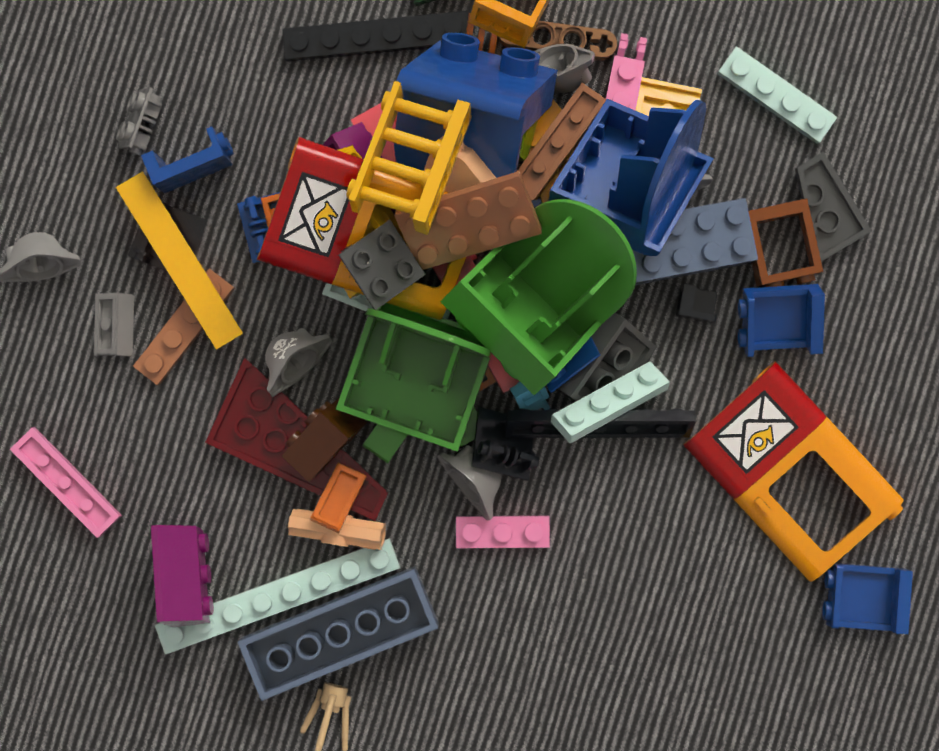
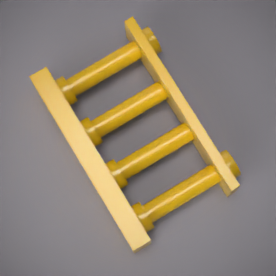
M394 81L391 91H386L381 102V110L383 112L356 180L352 179L348 185L346 197L349 199L352 212L359 213L363 201L366 200L408 213L410 218H413L415 231L428 235L471 121L470 103L457 99L454 110L444 112L404 100L401 82ZM401 112L443 125V128L446 129L443 139L432 141L393 129L392 126L397 113ZM389 141L432 154V158L435 160L431 169L427 168L423 171L380 157L386 142ZM375 170L421 184V188L424 189L420 199L415 198L412 201L370 188Z

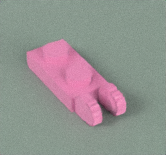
M621 33L617 55H614L605 99L636 110L645 64L643 58L647 38L640 37L636 46V58L631 59L624 57L629 41L628 34Z

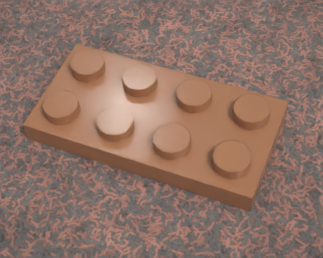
M520 171L444 194L428 235L415 231L413 218H410V214L396 210L394 215L408 248L422 270L542 234L540 221Z

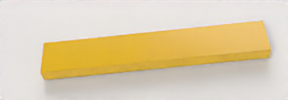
M142 171L116 187L117 191L215 349L217 350L243 334L144 172Z

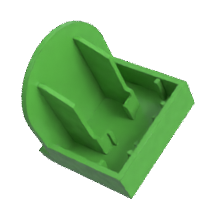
M555 199L535 207L534 209L542 227V234L494 248L440 301L455 316L458 324L465 331L473 334L501 362L504 370L511 377L519 380L533 395L554 379L595 331L625 304L636 284V261L625 235L601 211L575 200Z
M385 303L377 310L367 308L365 315L368 318L336 410L458 452L492 353L473 334L465 331L457 322L445 318L437 320L389 303Z

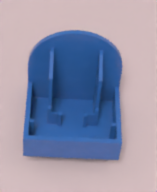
M463 33L443 34L441 41H438L401 69L396 81L401 82L403 99L444 112L454 110L457 99L470 103L472 118L463 139L464 144L477 153L496 178L516 172L523 134L552 106L558 70L540 66V55L532 50L510 47L503 49L500 56L480 51V40L474 36ZM401 112L397 113L396 130L432 141H437V139H440L445 134L446 129L441 124ZM394 143L397 163L424 170L429 153Z
M606 99L551 187L549 201L570 199L590 205L609 217L619 227L632 250L646 256L659 255L714 159L698 152L706 115V103L697 99L692 102L686 111L651 107L649 116Z

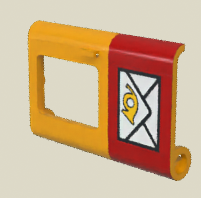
M298 137L290 157L284 184L256 260L364 295L339 257L343 249L351 244H355L364 237L373 209L377 205L376 203L364 200L359 213L352 212L349 199L346 197L348 185L352 179L356 180L364 159ZM375 170L369 186L370 188L412 201L415 198L420 199L424 189L421 188L419 183ZM466 257L449 262L440 286L431 287L416 281L386 303L441 320L447 308L440 301L455 287Z
M776 361L766 367L752 381L748 388L683 444L809 582L816 580L886 518L892 520L903 510L901 504L904 499ZM810 451H816L870 509L869 515L828 551L820 549L769 493V487Z

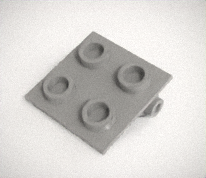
M148 87L138 90L137 94L132 93L126 108L130 112L126 123H121L116 135V140L120 141L118 149L130 148L129 152L141 156L142 151H146L151 136L139 132L138 129L152 134L153 130L140 124L143 121L155 125L156 121L143 115L157 119L162 107L160 103L161 97L152 94L153 88Z

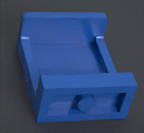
M211 126L206 128L212 142V146L168 165L153 150L141 155L152 184L163 193H167L233 165L229 156L234 155L228 138H225L223 132L217 133Z
M818 284L743 288V299L738 300V316L743 318V329H738L737 339L738 346L743 347L747 357H754V350L807 347L810 354H823L825 294Z
M835 563L830 567V570L825 572L824 584L825 588L829 590L828 601L823 602V620H826L827 626L837 629L845 627L909 634L913 571L904 568Z

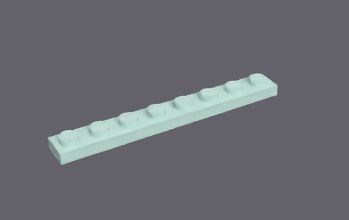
M388 538L385 540L382 550L361 548L213 603V615H209L210 623L181 627H170L158 623L155 625L166 655L400 568V564L391 539Z

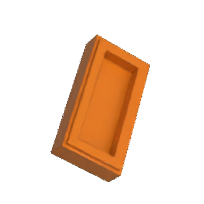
M337 463L310 520L339 534L366 480V475Z

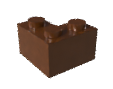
M339 398L332 404L326 401L319 409H315L304 421L308 427L302 433L297 430L285 443L289 448L282 457L308 482L314 479L336 454L349 444L367 424L362 418L336 410Z

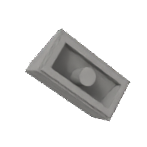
M125 293L95 294L94 355L132 356L134 295Z

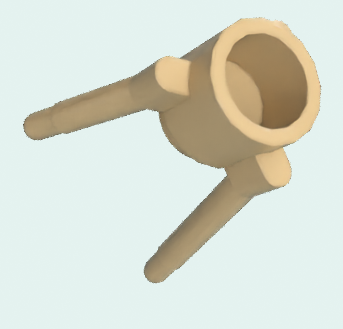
M325 682L323 689L318 688L316 698L300 729L302 734L306 732L322 703L321 709L325 710L315 751L322 750L332 712L339 713L340 707H342V751L348 750L351 696L347 695L348 688Z

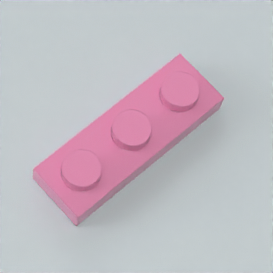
M456 516V548H550L549 516H493L491 520H486L483 516Z

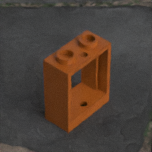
M808 199L749 211L758 260L751 262L756 287L785 286L784 281L796 279L797 285L815 281V275L822 273L823 267ZM799 216L810 267L768 275L757 224Z

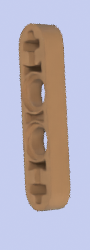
M539 21L524 49L535 51L555 44H564L563 39L569 33L577 34L581 39L579 47L585 48L587 42L586 35H590V42L599 43L601 38H605L606 43L611 45V48H607L605 53L599 52V46H589V50L595 53L594 60L603 61L610 59L614 55L617 48V39L608 30ZM536 30H547L551 36L550 41L545 45L537 44L533 39V34ZM498 36L499 42L505 47L523 48Z

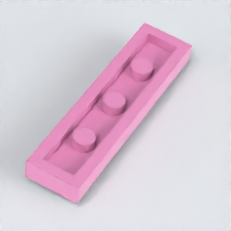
M32 427L10 448L24 465L97 538H100L122 516L35 427Z

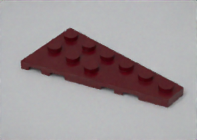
M244 358L205 443L319 496L322 495L337 463L343 464L366 475V480L351 510L376 521L389 492L345 450H340L310 482L282 457L289 448L285 444L287 440L297 430L302 433L308 427L304 422L308 416L283 392L272 397L267 391L269 379L247 358Z

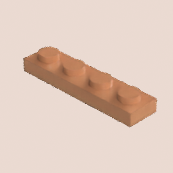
M581 83L517 170L521 173L531 201L538 199L580 142L606 101L604 97L584 83Z
M209 268L206 274L225 302L235 290V287ZM186 300L182 302L133 365L135 369L158 386H160L203 330Z

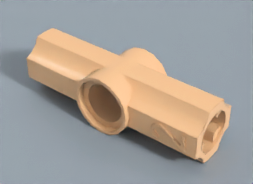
M293 509L289 517L288 535L321 540V543L345 547L353 545L373 550H382L385 542L386 523L355 519L353 516L348 515L338 534L311 521L310 517L313 511Z

